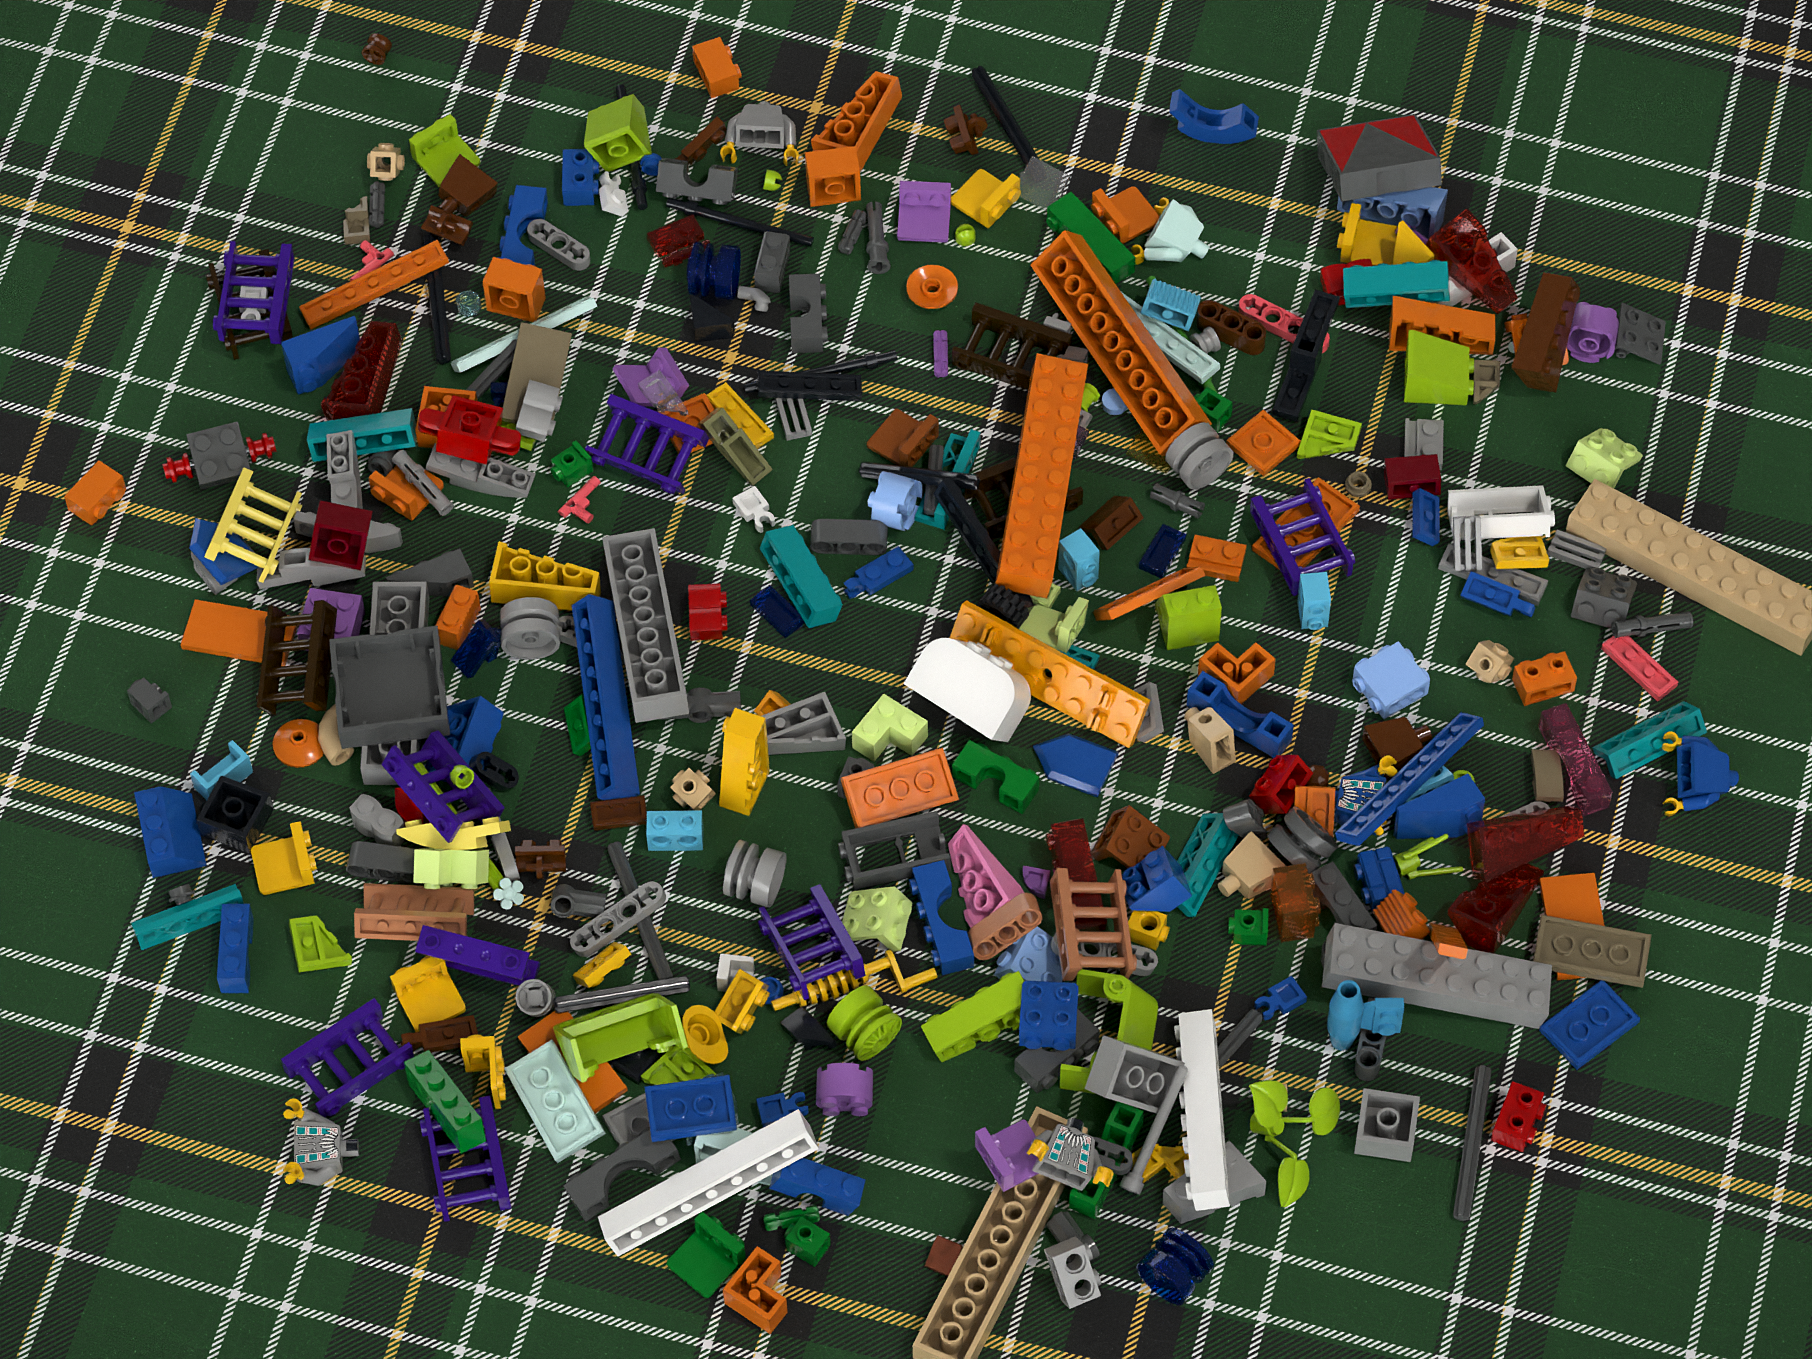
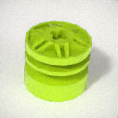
M868 985L860 986L846 995L834 1007L827 1020V1027L838 1039L846 1040V1047L853 1051L856 1058L861 1061L874 1057L886 1048L896 1037L902 1026V1019L893 1013L890 1006H882V998Z

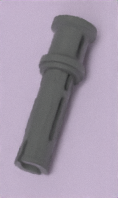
M870 202L866 205L869 242L866 246V251L870 256L868 270L874 274H883L890 270L891 263L887 259L889 245L884 240L882 204L875 202V210H873V203Z

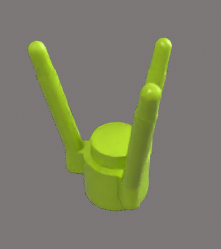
M1443 834L1435 839L1430 837L1409 850L1393 856L1398 874L1401 877L1407 875L1409 880L1420 876L1462 872L1463 867L1417 871V867L1421 866L1418 854L1446 840L1449 837L1448 834Z

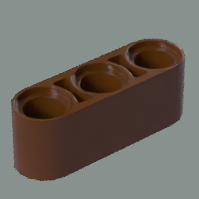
M1205 300L1198 305L1197 328L1201 332L1205 328L1211 327L1216 332L1219 341L1249 355H1258L1264 351L1266 328L1263 324L1213 300Z

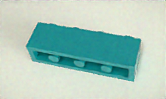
M1431 260L1427 263L1404 262L1397 265L1382 263L1376 266L1363 267L1361 265H1354L1350 268H1343L1346 308L1392 305L1393 296L1425 302L1450 301L1447 261Z
M410 408L310 423L307 443L312 461L327 460V434L352 430L354 434L357 455L415 447L417 440L415 431L416 421L413 410Z
M794 525L767 531L760 550L807 627L812 628L835 622L843 605L841 598L831 587L828 577L823 574L815 556L807 548L802 535L797 532Z

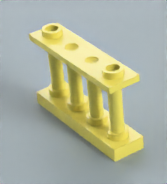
M244 467L204 557L214 561L218 552L224 553L225 551L263 568L258 581L264 583L267 574L273 576L279 563L275 556L291 518H294L296 512L302 508V505L298 503L302 493L297 491L292 503L265 492L253 486L254 483L250 482L253 471ZM248 496H251L287 512L284 521L245 505L246 502L241 500L242 497L248 498ZM242 514L278 530L279 533L276 540L238 524V520L234 519V515L240 516ZM232 533H235L271 549L268 559L229 542L230 539L225 537L226 534L232 535Z

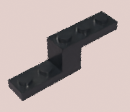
M1315 289L1292 346L1289 369L1273 407L1272 415L1295 422L1298 421L1322 360L1323 342L1340 300L1339 296Z

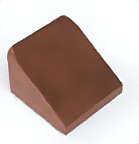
M937 1235L925 1267L948 1277L963 1246Z

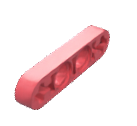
M1247 294L1239 301V313L1260 322L1267 331L1294 344L1297 334L1289 332L1288 328L1291 326L1300 327L1303 318L1257 295ZM1251 305L1255 306V308L1252 307L1250 308V310L1246 309V307H1250ZM1270 314L1277 315L1280 318V320L1278 322L1271 323L1266 320V317ZM1328 332L1323 342L1322 353L1326 352L1329 347L1330 337Z

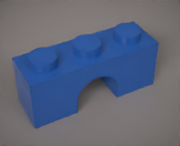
M222 904L217 981L221 993H249L251 968L248 948L249 944H252L254 924L250 904Z
M801 1158L773 1173L769 1189L794 1198L802 1193L817 1195L824 1199L823 1208L849 1216L860 1205L865 1179Z

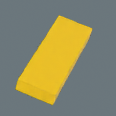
M726 382L706 395L714 410L716 408H724L737 427L743 429L757 449L774 438V433Z

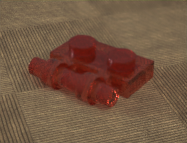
M693 214L647 233V239L657 257L668 254V256L661 258L664 267L673 264L677 266L682 264L683 260L692 256H701L704 254V251L712 248L708 239L699 242L704 239V232Z

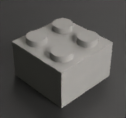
M1363 1088L1354 1154L1411 1162L1420 1096Z

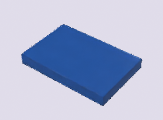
M1601 980L1541 1025L1539 1031L1578 1070L1640 1022V1017L1605 981Z
M729 1075L645 1087L652 1142L737 1130Z

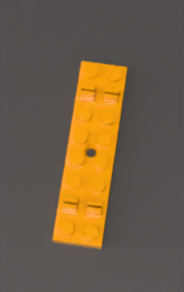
M967 600L962 603L950 635L951 639L964 642L972 641L976 644L978 642L991 650L990 655L992 654L998 658L1001 656L1013 663L1012 669L1020 673L1027 680L1032 696L1127 748L1133 746L1151 701L1150 699L1030 636ZM1045 669L1051 671L1052 677L1046 676Z

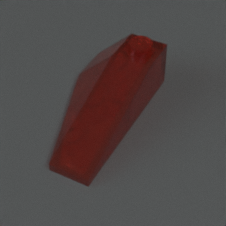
M1465 209L1430 236L1426 246L1435 255L1434 260L1448 262L1450 277L1499 314L1516 301L1518 297L1506 272L1502 270L1498 262L1495 248L1492 249L1485 227L1468 209Z
M1518 860L1497 872V876L1486 882L1484 880L1478 883L1477 888L1471 892L1466 890L1461 893L1450 906L1447 914L1466 944L1479 951L1495 954L1537 887L1540 878L1544 875V870Z

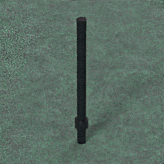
M625 85L616 86L618 100L627 96ZM638 160L630 163L633 179L631 188L632 193L636 195L638 209L645 210L648 207L646 199L647 185L642 177Z
M670 197L667 200L666 207L685 212L687 216H700L762 234L767 231L787 234L790 236L791 242L812 247L814 237L699 206L698 202L690 200L685 202Z
M895 350L876 355L873 352L864 354L862 358L799 372L838 374L865 367L868 370L877 368L879 364L897 361V354ZM757 381L743 384L745 394L757 391Z

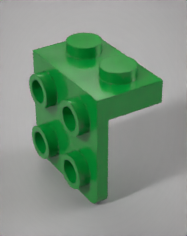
M701 1212L694 1219L696 1231L667 1260V1266L699 1294L709 1298L746 1260L745 1243L737 1234H729L724 1230L722 1223L712 1215L709 1217L704 1212Z

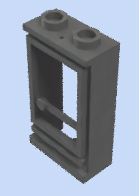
M938 811L841 832L842 842L838 843L839 855L841 859L846 858L848 866H844V873L847 883L852 882L854 891L911 878L912 868L942 860L945 861L947 871H951V857L949 853H946L945 837L939 828ZM914 835L921 859L906 862L902 848L903 841L900 838ZM896 839L895 846L899 850L902 864L861 872L855 848Z

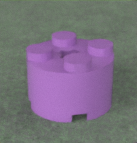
M1579 302L1576 305L1567 343V349L1571 351L1570 355L1573 358L1583 362L1595 363L1599 362L1600 358L1606 357L1608 359L1613 355L1619 328L1616 311L1612 308L1590 305L1586 302Z
M855 1063L827 1064V1070L824 1071L819 1067L817 1069L816 1105L823 1109V1115L838 1116L840 1111H851V1115L854 1116L867 1115L868 1109L873 1105V1070L869 1067H866V1071L859 1070V1064Z

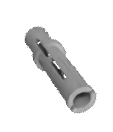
M400 450L393 456L392 462L405 474V479L408 483H413L440 515L444 516L453 509L454 504L448 500L424 473L425 469L420 464L417 465L406 451Z

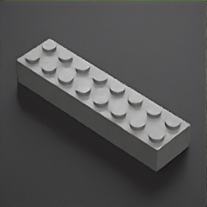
M655 528L602 537L635 722L639 723L689 714L687 694Z
M373 582L369 635H385L399 630L428 627L430 598L427 582ZM421 739L362 746L360 769L364 785H398L381 764L394 745L405 756L420 751Z
M1334 923L1326 937L1322 987L1336 990L1341 982L1352 980L1359 985L1361 995L1376 998H1404V1003L1539 1029L1549 1015L1552 965L1468 949L1466 959H1459L1438 954L1431 941Z

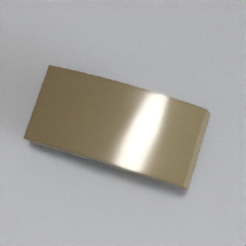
M1532 749L1530 760L1534 774L1532 785L1536 801L1563 802V777L1559 750Z

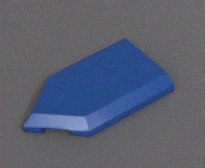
M195 518L189 549L220 585L259 568V566L225 551L224 553L218 552L214 561L205 558L204 556L219 523ZM232 533V535L226 534L225 537L230 539L229 542L255 553L241 536Z
M1069 733L1033 746L1047 779L1097 798L1119 754L1115 750Z

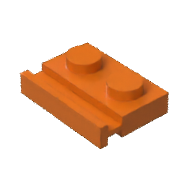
M1194 535L1187 568L1202 567L1205 576L1239 582L1247 545Z
M1296 785L1295 807L1310 815L1333 838L1335 787Z

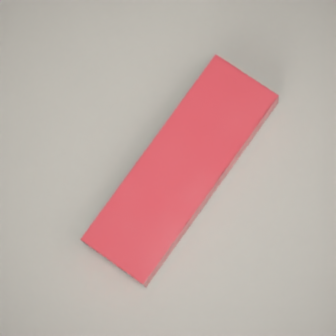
M1612 636L1602 644L1601 649L1656 701H1660L1677 687L1678 681L1629 636L1619 638Z

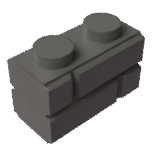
M769 231L764 232L754 271L755 288L761 289L764 292L780 293L788 263L787 260L790 255L789 235Z

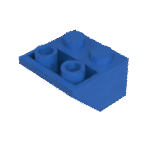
M1164 846L1150 852L1142 861L1133 867H1129L1122 874V880L1126 881L1127 886L1125 897L1131 910L1170 912L1192 897L1182 866Z

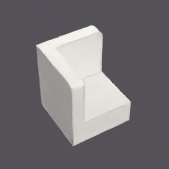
M720 954L716 978L718 991H727L739 969L754 977V958Z

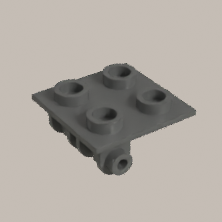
M1621 303L1618 315L1619 328L1614 351L1616 357L1625 358L1631 352L1660 365L1666 321Z

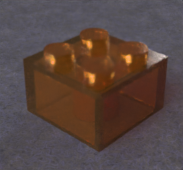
M1306 863L1273 868L1270 895L1281 942L1314 938L1315 927L1319 926L1320 902L1318 897L1313 896L1312 890L1315 889L1313 873H1308Z

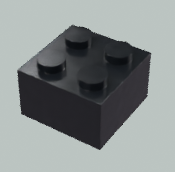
M220 776L197 818L200 835L250 854L251 848L255 845L274 810L271 795L257 788Z

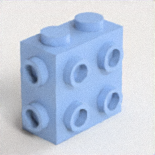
M1398 641L1391 646L1386 645L1382 647L1377 654L1369 659H1361L1354 667L1352 683L1359 693H1363L1368 699L1370 708L1375 713L1378 712L1383 719H1386L1427 695L1430 677L1424 668H1420L1416 664L1411 651L1407 648L1404 649Z

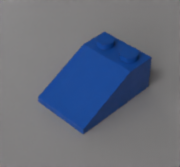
M355 316L281 342L287 372L298 395L314 391L316 388L323 386L362 349Z
M1466 774L1397 807L1394 836L1396 839L1438 838L1443 834H1448V838L1472 834L1482 824L1485 797L1470 775Z

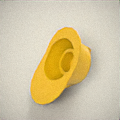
M694 1005L688 1008L682 1017V1026L688 1044L687 1048H690L691 1052L705 1063L718 1064L723 1062L728 1055V1045L719 1017L707 1006Z

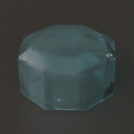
M472 290L463 291L456 298L458 313L466 317L477 315L482 308L479 294Z

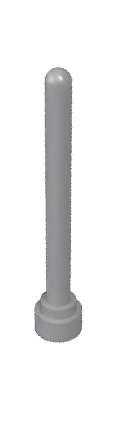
M1180 1065L1177 1067L1132 1171L1127 1173V1176L1123 1175L1119 1184L1121 1188L1137 1195L1141 1194L1144 1187L1142 1175L1187 1075L1188 1069L1186 1066Z

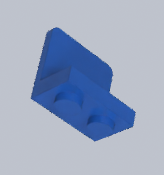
M1047 981L1023 982L1019 1046H1025L1029 1049L1048 1047L1060 1051L1076 1049L1077 984Z

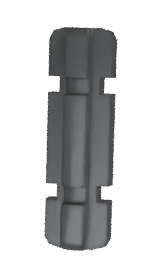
M375 181L370 186L369 224L370 226L380 228L384 224L385 184Z
M857 209L853 212L852 220L849 221L843 234L844 238L840 240L838 245L840 253L846 255L852 253L853 245L856 244L863 229L861 226H864L867 220V213L865 211Z

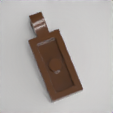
M717 116L681 151L682 154L675 159L688 161V166L695 161L699 162L707 154V149L713 143L718 144L724 138L727 130L724 122Z
M474 1015L419 1024V1032L402 1034V1041L400 1043L402 1047L409 1042L412 1045L413 1051L422 1047L423 1052L429 1050L431 1053L461 1048V1038L478 1035Z

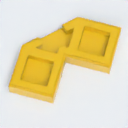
M1156 1144L1142 1175L1144 1178L1142 1183L1146 1182L1163 1168H1166L1177 1180L1185 1174L1184 1160L1189 1159V1154L1184 1153L1183 1146L1166 1147ZM1142 1147L1132 1154L1133 1165L1131 1170L1135 1165V1162L1139 1156Z

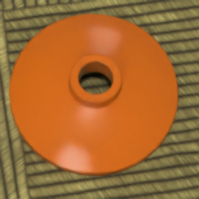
M926 265L916 269L909 276L906 286L907 294L916 305L922 308L938 309L954 300L958 292V282L955 275L949 269L939 265Z
M296 719L282 725L273 738V750L278 760L294 768L307 767L316 763L324 754L318 741L319 725L307 719ZM298 737H303L300 741L294 740Z

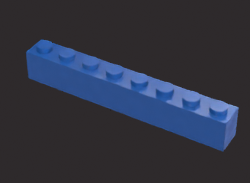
M588 594L572 605L597 798L611 800L635 797L640 795L614 602Z

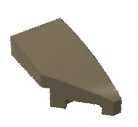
M365 196L360 199V204L355 208L349 207L345 210L346 219L343 220L345 245L360 244L365 240L370 243L368 199Z
M1474 360L1473 404L1480 403L1500 387V361Z

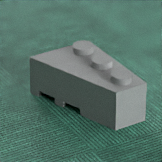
M825 692L761 716L766 718L768 755L845 750L846 737Z

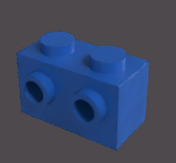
M587 149L563 150L562 195L564 206L594 205V195H599V180H595V174L600 172L599 162L594 159Z

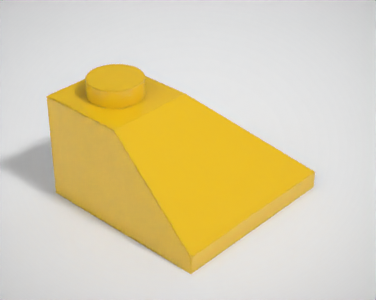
M1403 220L1399 222L1393 265L1403 264L1404 262L1427 263L1434 260L1435 255Z

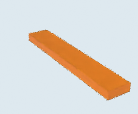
M435 240L299 306V309L310 330L448 264V257L439 241Z
M1429 923L1428 929L1431 931L1429 936L1438 954L1466 959L1468 948L1457 928Z

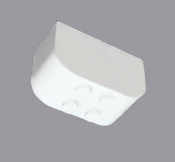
M939 638L932 641L924 648L904 682V685L986 737L996 741L1009 742L1031 701L1029 684L1020 673L1012 669L1013 663L1001 656L998 658L992 654L990 655L991 650L988 647L972 641L964 642L951 638Z

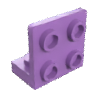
M900 181L897 239L902 241L948 242L951 183Z
M658 348L646 366L615 365L613 367V371L629 396L630 401L641 406L672 407L678 403L689 387L667 348Z
M1024 1119L996 1134L990 1135L986 1127L975 1132V1147L1003 1192L1039 1174L1032 1171L1038 1157L1032 1153L1030 1155L1026 1153L1036 1135Z

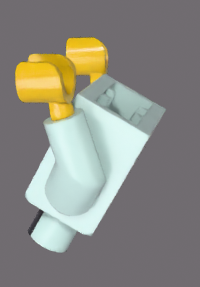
M1161 198L1159 206H1154V210L1160 217L1144 245L1146 249L1143 250L1138 244L1133 245L1131 248L1132 253L1137 254L1134 255L1136 257L1135 265L1141 264L1144 259L1182 262L1190 252L1203 259L1210 246L1198 239L1204 226L1197 218L1192 207L1179 204L1174 199L1169 203L1167 198Z

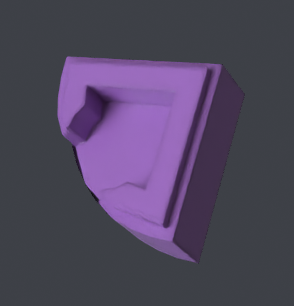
M1023 865V881L1025 886L1035 896L1045 899L1050 870Z

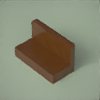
M1113 496L1078 528H1081L1084 532L1092 533L1101 549L1108 550L1144 517L1131 497Z

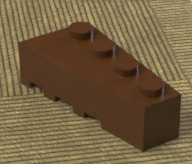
M1543 272L1511 366L1528 388L1554 393L1557 391L1575 307L1580 297V287L1572 277Z

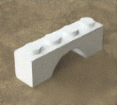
M1502 232L1480 246L1478 252L1465 266L1449 274L1450 301L1430 303L1454 306L1513 269L1518 249Z

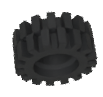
M998 584L992 585L978 601V607L1018 629L1029 616V612H1027L1028 607L1024 606V601L1019 600L1017 594L1013 595L1012 590L1009 588L1006 590L1005 586L1002 585L1000 587Z

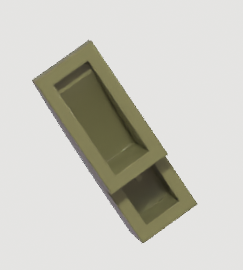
M716 408L698 423L715 447L751 486H754L773 470L743 429L737 427L724 408Z

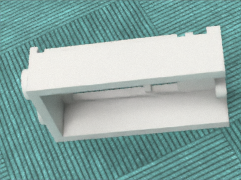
M1543 486L1448 490L1447 513L1452 535L1453 517L1475 516L1477 514H1488L1479 515L1481 517V539L1543 536V534L1546 537H1550V526L1555 525L1554 511L1551 510L1550 496H1546ZM1533 512V513L1493 515V514H1497V513ZM1470 522L1471 538L1475 537L1474 522ZM1460 523V541L1461 538H1465L1464 523Z

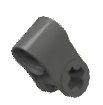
M1251 799L1223 809L1226 825L1244 839L1251 831L1261 841L1267 837V831L1263 828L1262 822L1264 812Z

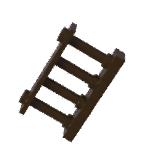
M269 249L258 251L259 255L270 256ZM209 263L210 274L206 275L209 290L215 289L220 306L222 294L220 284L224 282L225 273L217 275L214 264ZM254 265L236 270V276L259 275V277H272L276 275L273 266ZM267 287L268 297L273 296L274 290ZM240 291L233 292L232 297H240ZM266 309V313H260L261 318L270 316L271 312ZM287 312L282 337L283 341L293 338ZM242 313L229 315V318L241 319ZM227 329L224 344L226 351L232 350L234 360L239 359L236 346L270 337L269 333H265L264 330H256L234 336L232 329Z
M975 302L972 308V325L975 328L965 349L953 347L952 365L957 366L961 370H969L1028 390L1031 372L1022 368L1032 348L1036 346L1048 350L1046 355L1056 357L1059 354H1065L1068 346L1072 345V335ZM985 330L999 334L989 357L974 353ZM1010 338L1023 342L1012 366L998 361Z
M1017 457L973 473L977 474L980 478L977 490L961 489L962 495L966 500L970 498L977 499L988 520L987 523H984V528L989 532L991 539L1003 537L1007 515L998 518L985 493L996 488L1000 489L1009 505L1011 494L1009 483L1013 482ZM1068 486L1064 511L1075 510L1083 504V489L1081 486L1072 490Z
M325 600L314 601L312 613L287 616L285 612L274 605L268 606L265 618L266 630L259 691L256 696L257 708L273 716L276 715L277 703L303 701L304 704L316 711H326L331 672L329 639H334L337 608ZM312 624L309 639L284 641L285 627ZM309 650L306 664L281 667L283 652ZM306 675L303 690L278 692L280 677Z

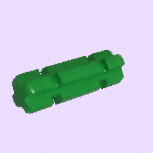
M817 1205L806 1206L805 1210L796 1208L780 1211L779 1215H775V1213L765 1214L763 1217L766 1231L777 1230L778 1226L788 1228L792 1223L796 1224L801 1216L812 1223L818 1222L820 1220L819 1209Z

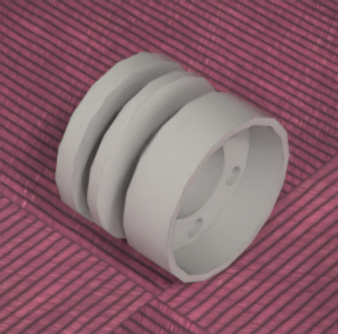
M739 840L726 864L723 894L732 897L736 893V898L743 900L750 889L752 903L770 908L778 895L786 867V853L767 847L759 858V845L753 843L749 847L747 841Z

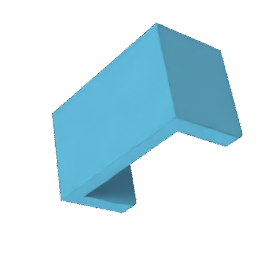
M233 740L228 743L230 754L202 776L195 770L190 773L194 789L206 800H208L220 776L241 782L253 773L249 756Z

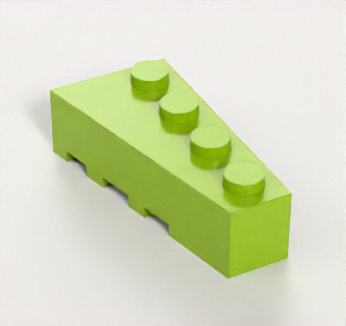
M1019 971L1004 975L996 984L979 989L973 997L966 1001L956 1002L951 1006L950 1010L941 1015L931 1016L925 1024L921 1025L941 1062L975 1048L976 1042L979 1040L989 1042L998 1038L1001 1030L1011 1027L1013 1031L1019 1029L1022 984L1025 981Z

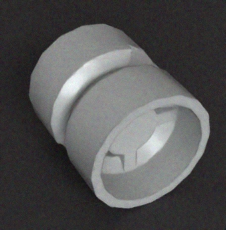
M530 979L524 981L518 987L515 999L517 1006L522 1012L532 1017H543L553 1010V999L556 996L550 985L538 979Z

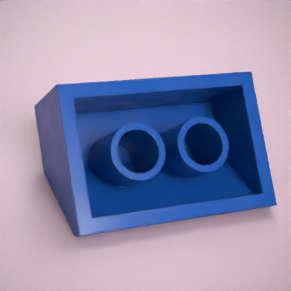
M482 696L447 706L450 735L444 737L463 760L469 765L470 759L474 755L481 752L491 753L495 736L501 728L504 712ZM427 760L425 765L426 770L429 773L436 771L432 764Z
M162 786L134 792L152 877L155 878L207 866L192 793Z

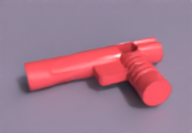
M367 240L363 241L360 248L368 254L362 259L365 266L353 275L350 281L382 266L394 256L393 251L386 248L380 252Z
M592 476L558 510L560 516L566 518L570 513H573L587 524L590 523L594 515L585 510L590 505V501L586 497L601 483L596 476Z

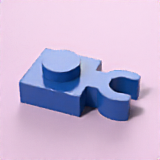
M1290 976L1269 988L1268 995L1270 997H1259L1255 1001L1254 1007L1255 1009L1261 1006L1268 1007L1269 1010L1263 1012V1020H1269L1278 1009L1284 1015L1306 1003L1307 996L1295 979Z
M798 1092L787 1100L784 1093L757 1098L756 1102L762 1127L764 1128L798 1109L803 1116L809 1113L808 1106L798 1107L796 1105L798 1102L805 1101V1094Z

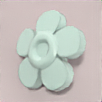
M502 878L499 881V886L502 889L497 888L493 891V898L501 900L500 906L503 909H510L513 903L520 905L524 900V896L517 893L523 889V884L519 880H515L511 884L509 878Z

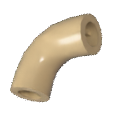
M336 704L325 712L318 731V741L323 753L334 766L344 763L354 753L353 748L342 749Z

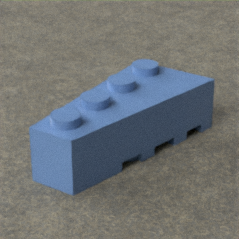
M1428 187L1410 191L1390 192L1341 202L1338 196L1337 210L1349 213L1351 203L1361 204V219L1398 226L1399 222L1403 220L1411 226L1410 229L1412 231L1415 229L1431 241L1430 243H1433L1443 222L1448 190Z

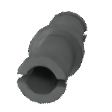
M1156 483L1153 489L1161 492L1162 495L1151 491L1150 498L1152 500L1170 506V509L1175 512L1180 510L1199 519L1202 513L1193 509V507L1204 511L1205 503L1185 496V493L1180 490L1176 492Z

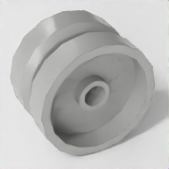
M1204 422L1193 425L1181 433L1169 446L1165 455V461L1176 473H1180L1179 477L1190 489L1195 490L1215 481L1228 468L1233 459L1232 449L1223 439H1219L1218 433L1209 423Z
M535 597L515 599L505 604L500 611V626L502 628L501 647L504 653L514 658L526 660L545 658L555 653L560 646V631L558 629L559 610L557 606L549 600Z

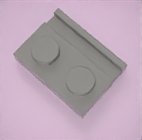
M1406 418L1404 457L1437 454L1439 467L1442 470L1444 420L1417 419V421H1409V418Z

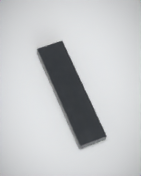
M761 370L757 372L758 397L840 401L862 400L861 375Z

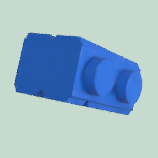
M1390 847L1378 848L1375 851H1364L1358 854L1357 864L1353 865L1356 880H1362L1364 888H1361L1364 904L1370 905L1371 912L1377 908V905H1380L1381 901H1384V898L1388 897V894L1392 893V890L1396 889L1405 894Z

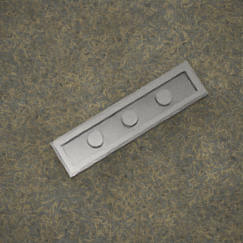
M1448 544L1438 567L1442 571L1466 580L1471 571L1520 590L1519 599L1537 606L1548 585V580L1516 568L1496 569L1494 561L1482 556V570L1455 571L1452 544ZM1460 548V562L1465 563V549ZM1471 552V563H1474L1475 553Z

